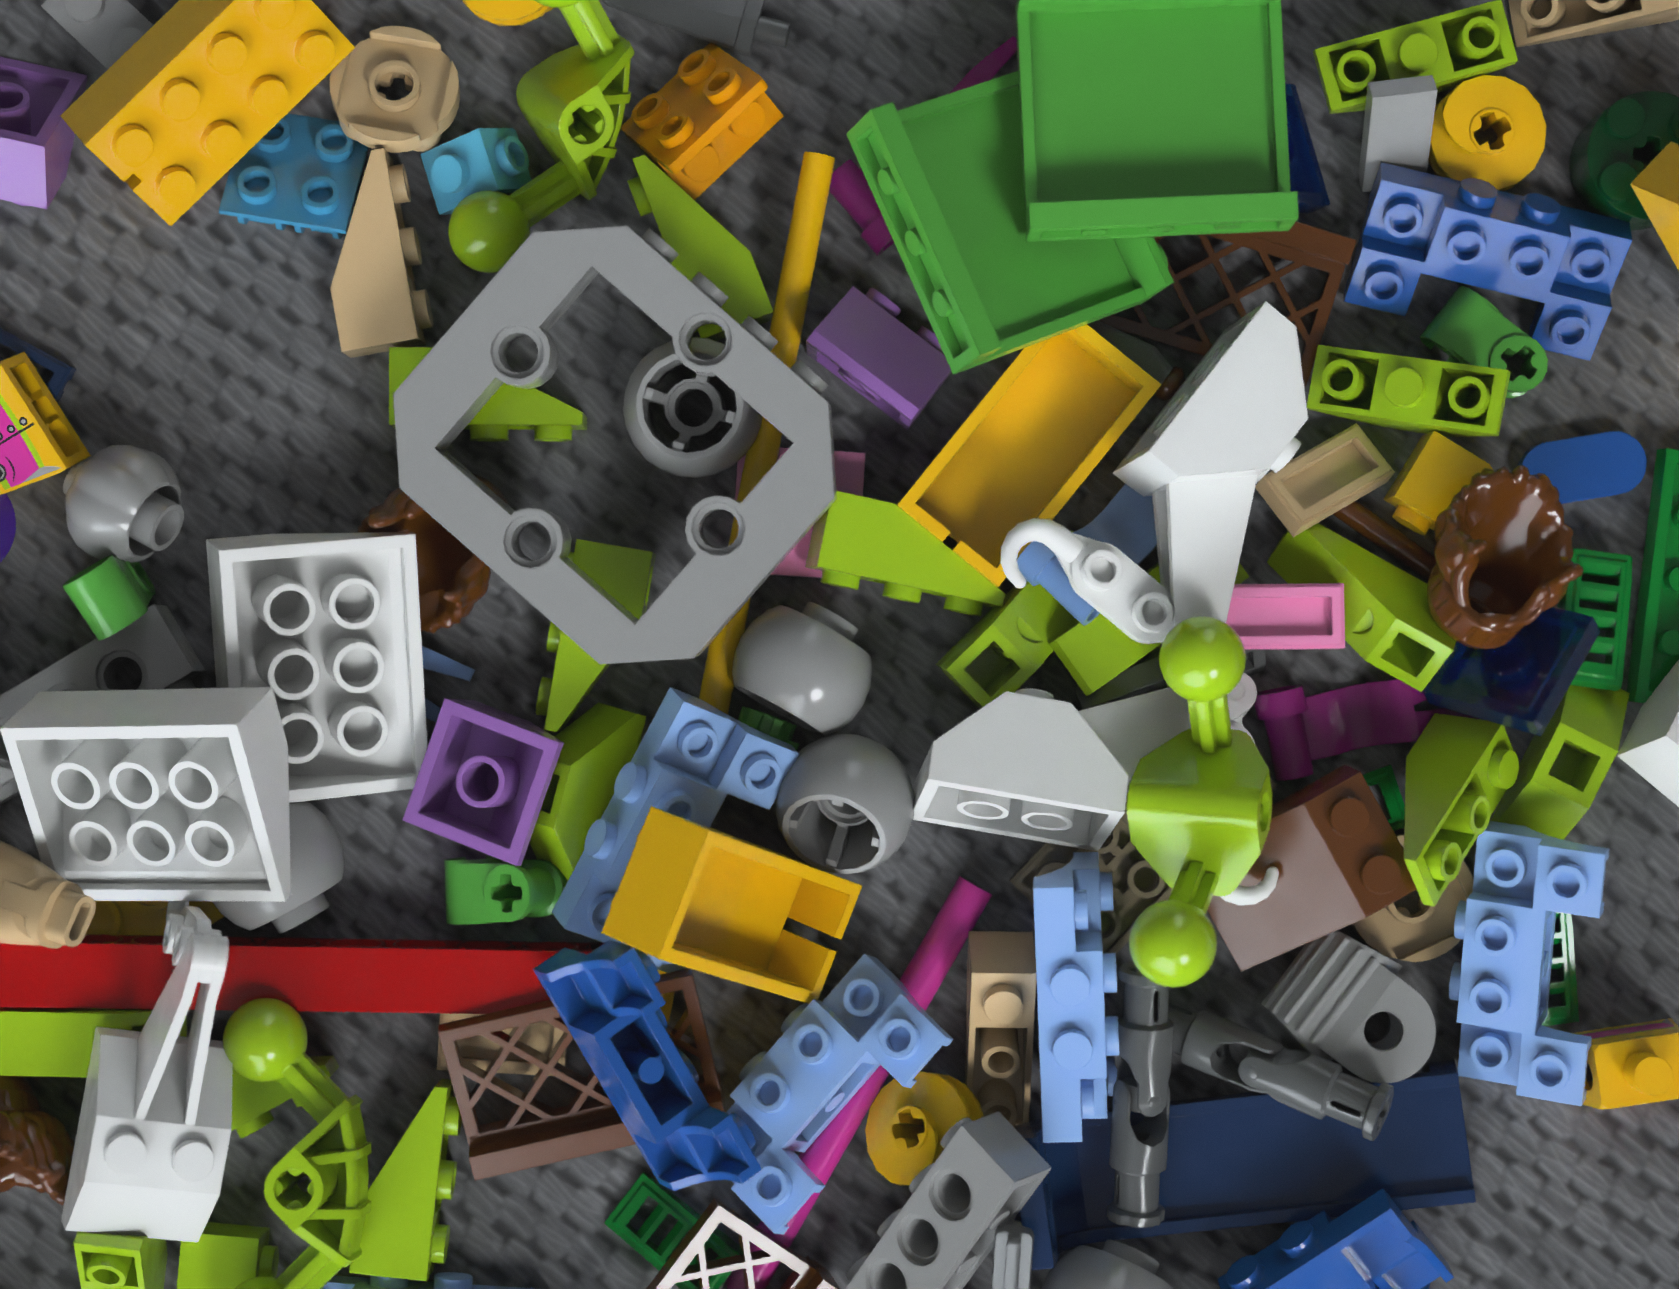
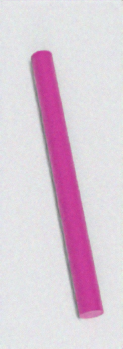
M959 876L900 978V981L905 985L909 993L925 1011L968 939L969 931L973 930L992 897L991 893L962 876ZM882 1065L877 1068L804 1153L800 1152L798 1155L824 1185L828 1182L890 1074ZM821 1192L812 1194L787 1223L789 1228L783 1235L774 1234L762 1220L757 1227L787 1247H790ZM750 1242L751 1252L762 1250ZM780 1261L753 1266L755 1289H766L779 1267ZM743 1269L732 1271L722 1289H745Z

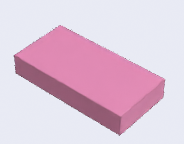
M1344 583L1234 584L1226 624L1236 631L1242 640L1245 650L1344 649Z

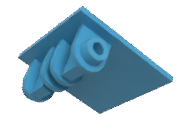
M288 113L230 169L219 207V214L236 216L241 224H247L248 221L273 225L275 223L278 230H285L286 225H292L296 233H304L305 228H311V231L332 234L334 239H341L343 234L347 233L369 147L348 138L343 133L339 121Z

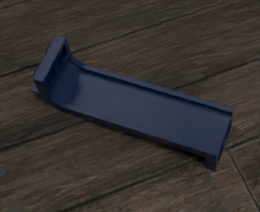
M1455 1060L1429 1063L1430 1072L1413 1074L1404 1080L1387 1083L1394 1086V1096L1388 1116L1379 1135L1373 1142L1363 1138L1361 1129L1329 1116H1325L1321 1120L1274 1100L1267 1093L1248 1092L1170 1101L1167 1168L1160 1173L1159 1204L1165 1208V1218L1159 1225L1153 1227L1135 1228L1118 1225L1107 1217V1206L1114 1200L1115 1169L1109 1165L1112 1108H1107L1108 1119H1082V1142L1043 1143L1042 1119L1015 1125L1013 1127L1052 1167L1014 1219L1021 1221L1022 1226L1031 1228L1034 1232L1032 1270L1055 1268L1059 1255L1064 1250L1078 1245L1104 1242L1106 1240H1123L1309 1220L1325 1210L1330 1218L1339 1217L1382 1188L1400 1210L1476 1202L1459 1076ZM1362 1080V1081H1365V1082L1370 1083V1084H1372V1085H1375V1086H1377V1087H1379V1086L1382 1084V1083H1374V1082H1370V1081H1367V1080ZM1130 1111L1131 1126L1141 1122L1145 1115L1140 1112Z

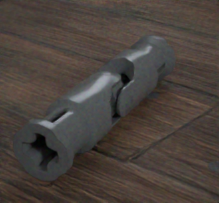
M1130 961L1118 967V978L1124 982L1123 1014L1118 1017L1119 1056H1115L1117 1080L1113 1088L1109 1165L1115 1169L1114 1200L1107 1206V1217L1118 1225L1145 1228L1157 1226L1165 1218V1208L1159 1204L1160 1173L1166 1170L1168 1158L1170 1109L1168 1080L1172 1066L1174 1022L1168 1019L1169 987L1150 981L1138 970L1134 962ZM1130 1111L1140 1112L1145 1115L1141 1122L1131 1126Z
M1169 1003L1168 1019L1174 1022L1173 1053L1181 1056L1183 1064L1257 1093H1267L1274 1100L1321 1120L1325 1116H1329L1361 1129L1363 1138L1372 1142L1379 1135L1392 1104L1394 1086L1384 1082L1377 1087L1343 1073V1067L1338 1063L1313 1053L1285 1048L1273 1038L1206 1010L1196 1014ZM1230 1043H1239L1251 1047L1246 1058L1239 1065L1231 1057Z

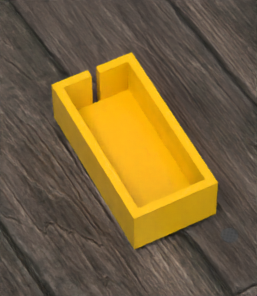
M179 0L60 116L92 153L123 182H126L168 225L172 226L355 47L312 0Z
M1087 324L1028 346L1020 352L897 506L941 542L947 536L953 539L957 545L952 551L995 587H999L1006 578L1000 562L1001 546L1007 533L1018 523L1031 518L1053 520L1162 384ZM1028 542L1021 547L1020 551L1018 552V557L1031 542Z
M651 806L644 825L637 836L635 848L618 891L613 897L611 908L601 933L657 959L810 1004L813 999H819L837 952L783 929L785 921L788 917L842 940L862 885L831 872L820 870L801 860Z

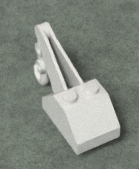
M1266 301L1226 328L1114 470L1113 474L1143 497L1152 496L1161 584L1112 544L1072 533L1066 527L1050 519L1031 518L1018 523L1007 533L1001 546L1000 563L1005 576L1016 588H1023L1026 585V579L1020 572L1017 564L1018 552L1026 543L1038 541L1055 553L1073 590L1123 633L1138 643H1163L1166 635L1174 626L1192 617H1213L1226 623L1256 483L1270 469L1277 473L1291 460L1301 446V442L1294 436L1308 420L1297 327Z
M1243 673L1238 685L1227 694L1231 729L1246 732L1254 742L1252 735L1244 728L1242 718L1255 703L1257 688L1252 678ZM1169 687L1077 711L1071 702L1054 700L1053 695L1044 690L1025 688L1019 689L1015 693L1006 691L933 741L914 782L913 820L1099 851L1125 813L1129 785L1139 760L1179 733L1191 728L1188 700L1175 693ZM1271 866L1266 870L1265 876L1259 884L1252 887L1239 884L1231 894L1219 897L1224 901L1239 906L1256 904L1268 898L1275 889L1279 870Z
M168 901L163 952L172 954V964L176 967L142 1031L96 1026L61 1218L63 1226L67 1231L141 1235L155 1239L198 1242L219 1198L232 1130L233 1064L224 1051L223 1041L210 1040L216 1002L226 971L229 942L227 937L222 936L221 930L211 929V919L199 907L189 906V901ZM197 982H200L201 985L189 1037L178 1036L192 1002Z

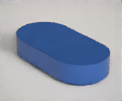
M1610 431L1535 445L1523 454L1518 466H1526L1531 475L1537 473L1547 475L1552 485L1558 488L1560 493L1559 501L1561 504L1614 496L1631 491L1643 479L1646 472L1647 459L1645 451L1637 439L1624 432Z

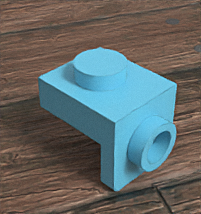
M478 128L420 154L439 215L452 214L461 200L475 192L491 190L513 193L531 181L528 170L529 158L527 151L513 128Z

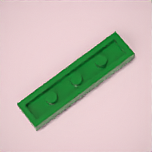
M1669 448L1657 449L1632 642L1626 692L1630 693L1628 701L1646 703L1654 690L1679 660V450Z

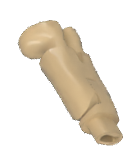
M0 841V943L44 946L50 949L60 948L63 945L69 947L78 946L83 941L96 909L94 899L84 895L83 890L77 884L65 880L61 875L36 858L12 845Z

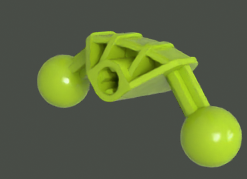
M534 0L544 6L559 8L579 43L551 55L527 71L519 81L516 91L517 104L522 114L556 164L510 195L499 191L483 190L468 195L458 203L449 220V242L458 259L473 270L484 273L499 272L530 236V227L579 194L587 200L597 196L596 189L611 158H615L617 152L615 144L622 126L625 106L631 100L632 92L629 91L631 58L635 51L628 40L616 33L599 0Z
M1207 616L1192 617L1174 626L1166 635L1159 655V664L1164 680L1175 693L1188 700L1191 728L1179 733L1139 760L1129 785L1127 797V819L1131 843L1163 881L1172 888L1169 900L1149 906L1137 917L1130 933V953L1135 966L1147 979L1166 987L1189 985L1197 981L1209 970L1217 949L1215 930L1211 921L1206 916L1212 897L1227 896L1238 887L1262 852L1272 817V790L1269 768L1251 737L1244 731L1231 729L1227 694L1238 685L1243 676L1246 664L1244 645L1231 626L1219 619Z
M273 998L254 999L235 1010L228 1019L224 1029L223 1048L228 1059L233 1064V1069L238 1074L257 1082L277 1080L318 1123L313 1130L270 1170L264 1184L265 1199L271 1210L296 1235L310 1245L277 1278L270 1276L251 1278L238 1285L235 1289H322L343 1267L349 1266L362 1254L360 1242L365 1217L371 1212L372 1202L367 1199L369 1181L368 1155L372 1153L371 1142H367L360 1107L363 1100L357 1094L348 1097L305 1053L308 1037L302 1017L289 1004Z

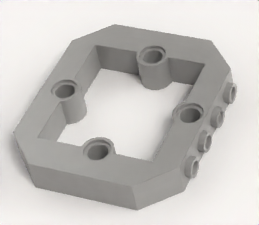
M628 226L532 232L393 393L400 489L599 664L690 659L700 656L837 499L831 405L821 396V393L828 387V384L799 359L791 368L787 367L770 352L779 341L752 317L748 316L740 325L721 309V306L729 297L700 272L691 281L688 280L671 265L679 254L650 228L641 237ZM599 273L673 337L672 342L675 354L686 367L700 375L719 377L793 442L742 502L731 497L715 495L704 498L693 506L686 519L685 533L688 544L696 555L639 620L567 557L570 553L572 538L568 525L559 515L550 510L536 508L514 511L446 451L503 383L516 388L531 389L542 386L552 378L558 367L559 352L556 341L548 331ZM706 324H715L722 327L725 332V347L716 358L709 360L699 359L692 351V336L699 327ZM531 337L537 345V360L529 370L520 373L514 372L507 362V349L517 338ZM722 509L732 513L736 518L739 527L738 536L728 547L716 548L706 540L703 528L707 517L714 511ZM534 522L545 526L551 538L550 549L545 556L538 560H532L525 556L519 544L522 530Z

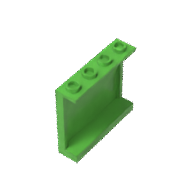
M1017 0L1015 11L1026 242L1289 231L1298 220L1299 213L1297 191L1291 192L1281 0Z
M1018 71L898 111L893 102L870 109L846 133L953 375L1142 304L1174 283L1168 270L1167 256L1154 237L1026 242Z

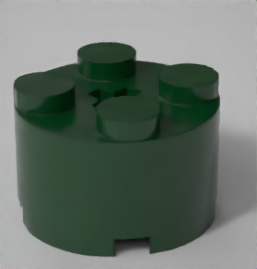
M1660 91L1633 93L1613 103L1595 116L1583 128L1573 144L1569 172L1571 184L1577 196L1591 213L1630 222L1632 231L1653 227L1652 222L1630 185L1644 170L1643 162L1633 160V154L1640 150L1642 151L1643 160L1651 162L1670 142L1679 145V97Z

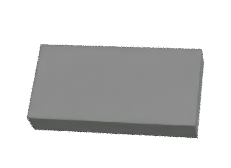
M1433 75L1368 82L1359 162V181L1362 192L1372 190L1381 162L1427 173L1438 91Z

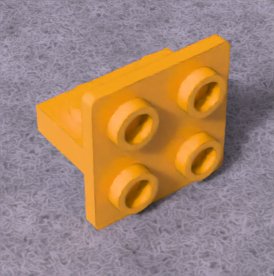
M710 43L705 48L688 55L680 64L677 74L657 93L649 94L640 100L632 110L631 117L621 126V130L632 142L644 150L668 177L691 198L696 200L784 116L765 93L768 85L759 74L717 45Z

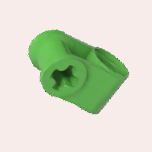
M1459 286L1420 336V340L1430 350L1435 345L1450 356L1446 362L1506 370L1507 364L1502 358L1509 359L1514 354L1520 355L1524 360L1520 371L1525 376L1519 375L1512 381L1509 380L1506 398L1509 399L1522 396L1527 391L1534 389L1542 382L1547 372L1548 359L1544 348L1538 341L1505 318L1487 299L1465 286Z
M109 555L69 578L62 585L99 641L112 636L143 616L148 611L147 606L152 596L156 594L155 587L140 562H125L117 556L113 557V555Z
M486 856V859L466 860V857L444 859L447 924L470 925L513 922L522 920L524 917H546L553 915L552 910L567 884V880L556 866L544 859H523L521 866H515L493 856Z

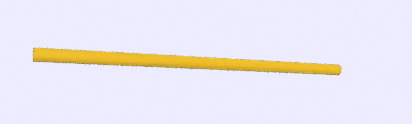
M804 152L769 331L779 341L770 352L789 368L797 361L835 164V157L815 152ZM762 417V424L757 438L745 456L737 500L740 502L746 498L778 459L782 433L764 417ZM735 517L733 518L728 546L738 536L739 527ZM750 599L715 637L708 648L699 699L704 700L726 714L729 713L734 687L732 676L734 652L745 630ZM658 970L660 975L667 973V972ZM675 991L661 994L666 1004L660 1007L668 1025Z

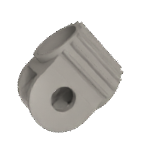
M1334 931L1305 944L1261 1003L1307 1052L1330 1061L1334 1059L1356 1076L1374 1083H1394L1412 1076L1427 1062L1435 1044L1436 1024L1432 1010L1420 993L1396 976L1402 965L1339 931ZM1386 1012L1389 1025L1385 1035L1376 1041L1367 1042L1364 1035V1027L1367 1020L1375 1013Z

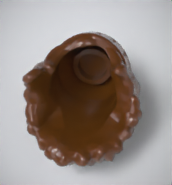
M1524 465L1517 466L1512 472H1509L1505 466L1496 471L1484 468L1481 473H1476L1472 476L1470 484L1463 486L1453 497L1448 508L1438 515L1435 522L1436 545L1434 555L1436 563L1431 570L1428 580L1427 599L1430 614L1437 626L1455 641L1475 649H1493L1507 644L1524 626L1532 623L1543 611L1557 605L1565 595L1569 583L1583 574L1584 570L1581 565L1574 564L1571 561L1573 557L1571 539L1573 529L1564 522V509L1559 501L1560 493L1558 488L1552 485L1547 475L1542 473L1531 475L1529 469Z
M472 473L510 506L507 498L498 487L489 480ZM398 488L392 491L382 504L369 510V516L362 520L358 531L355 533L413 532L416 534L421 632L424 630L434 634L442 627L450 628L453 624L461 623L462 618L469 615L474 604L488 590L491 568Z
M0 1076V1193L10 1190L14 1186L29 1187L39 1193H48L50 1198L64 1206L75 1141L71 1139L70 1134L66 1131L64 1124L48 1113L42 1112L39 1101L25 1076Z

